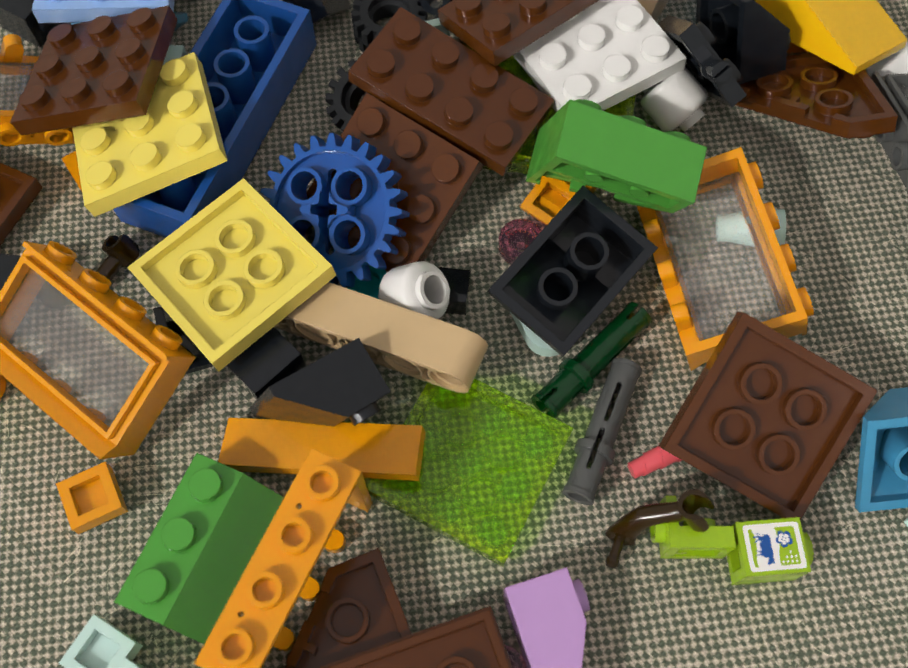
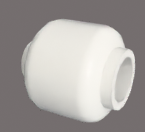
M684 67L683 71L677 72L667 79L643 90L645 94L641 99V107L662 131H672L679 126L686 132L705 115L700 107L707 99V91L686 67Z
M418 261L392 268L387 272L379 284L378 298L439 319L445 314L449 305L450 288L447 279L439 268L432 263Z

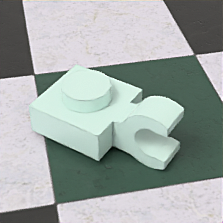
M95 614L92 615L59 661V664L64 668H146L134 661L143 645Z

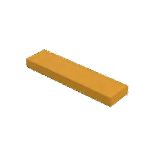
M229 417L218 462L240 472L297 475L310 449L313 448L362 471L364 478L419 481L426 432L422 425L359 423L354 426L351 422H341L333 427L275 419Z

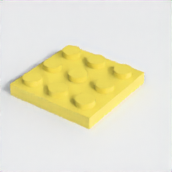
M195 52L178 59H172L162 65L146 115L72 127L84 206L94 217L228 161L203 65Z
M244 178L127 267L218 372L337 276L333 266Z

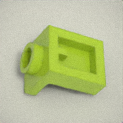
M665 495L660 503L677 502L676 495ZM704 518L709 524V528L705 532L692 530L685 521L683 526H679V522L658 524L649 528L652 543H659L660 559H723L736 548L734 526H716L714 519Z

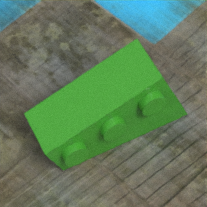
M570 99L538 130L526 182L540 184L542 176L571 182L569 191L577 192L583 185L615 193L613 201L668 213L677 212L695 203L707 147L691 142V138L684 133L677 131L663 132L648 127L646 122L639 117L630 115L617 116L602 111L599 104L584 99Z

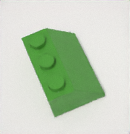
M196 453L114 603L205 644L284 497L246 474Z

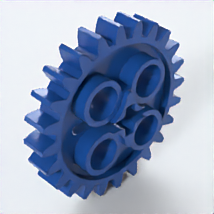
M329 133L326 143L322 138L313 135L310 138V150L299 143L293 144L296 158L293 160L280 155L279 160L284 170L282 173L269 170L267 174L275 182L274 188H261L260 193L270 198V205L303 237H305L308 227L313 225L315 228V238L311 245L333 266L337 275L329 281L330 283L338 285L339 282L342 287L354 288L355 276L361 281L369 282L372 280L369 266L385 270L387 266L381 255L384 252L397 255L399 251L390 241L393 236L403 237L407 233L397 227L396 222L397 219L409 217L410 212L397 208V202L405 199L408 193L392 187L402 178L401 174L394 170L386 171L391 160L382 154L375 157L377 150L375 146L365 142L360 147V140L351 135H348L343 142L341 136ZM334 170H336L337 172L332 178L331 174ZM315 178L317 189L315 194L308 199L306 193L307 185ZM361 178L362 191L358 197L352 200L349 192L350 186L354 180ZM337 208L336 215H328L329 210ZM358 225L361 234L360 240L356 246L351 248L348 244V234L352 227ZM333 246L334 252L330 255L329 250Z

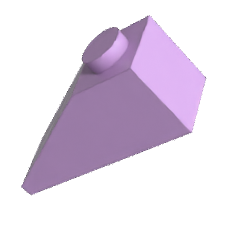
M566 567L504 588L503 599L526 668H582L587 622L584 612L590 611V605L580 579L572 581Z

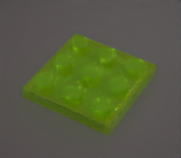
M475 378L467 393L450 391L427 382L403 424L422 425L426 432L419 481L371 479L367 486L371 497L504 567L572 434L573 427Z

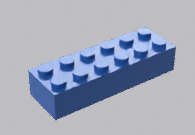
M280 0L221 1L190 53L195 52L203 65L228 161L113 209L121 222L166 238L243 178L317 45L309 9Z

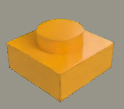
M107 462L100 463L56 483L71 530L77 534H81L128 512L114 471Z

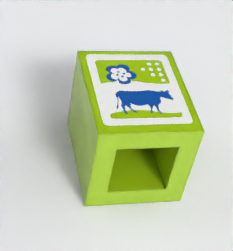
M800 517L735 522L732 525L734 526L736 548L727 555L732 585L793 581L811 572L810 565L814 558L813 545L810 536L802 530Z

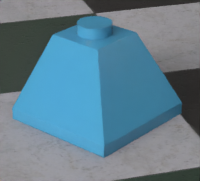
M908 387L889 389L863 416L855 508L859 513L908 508Z

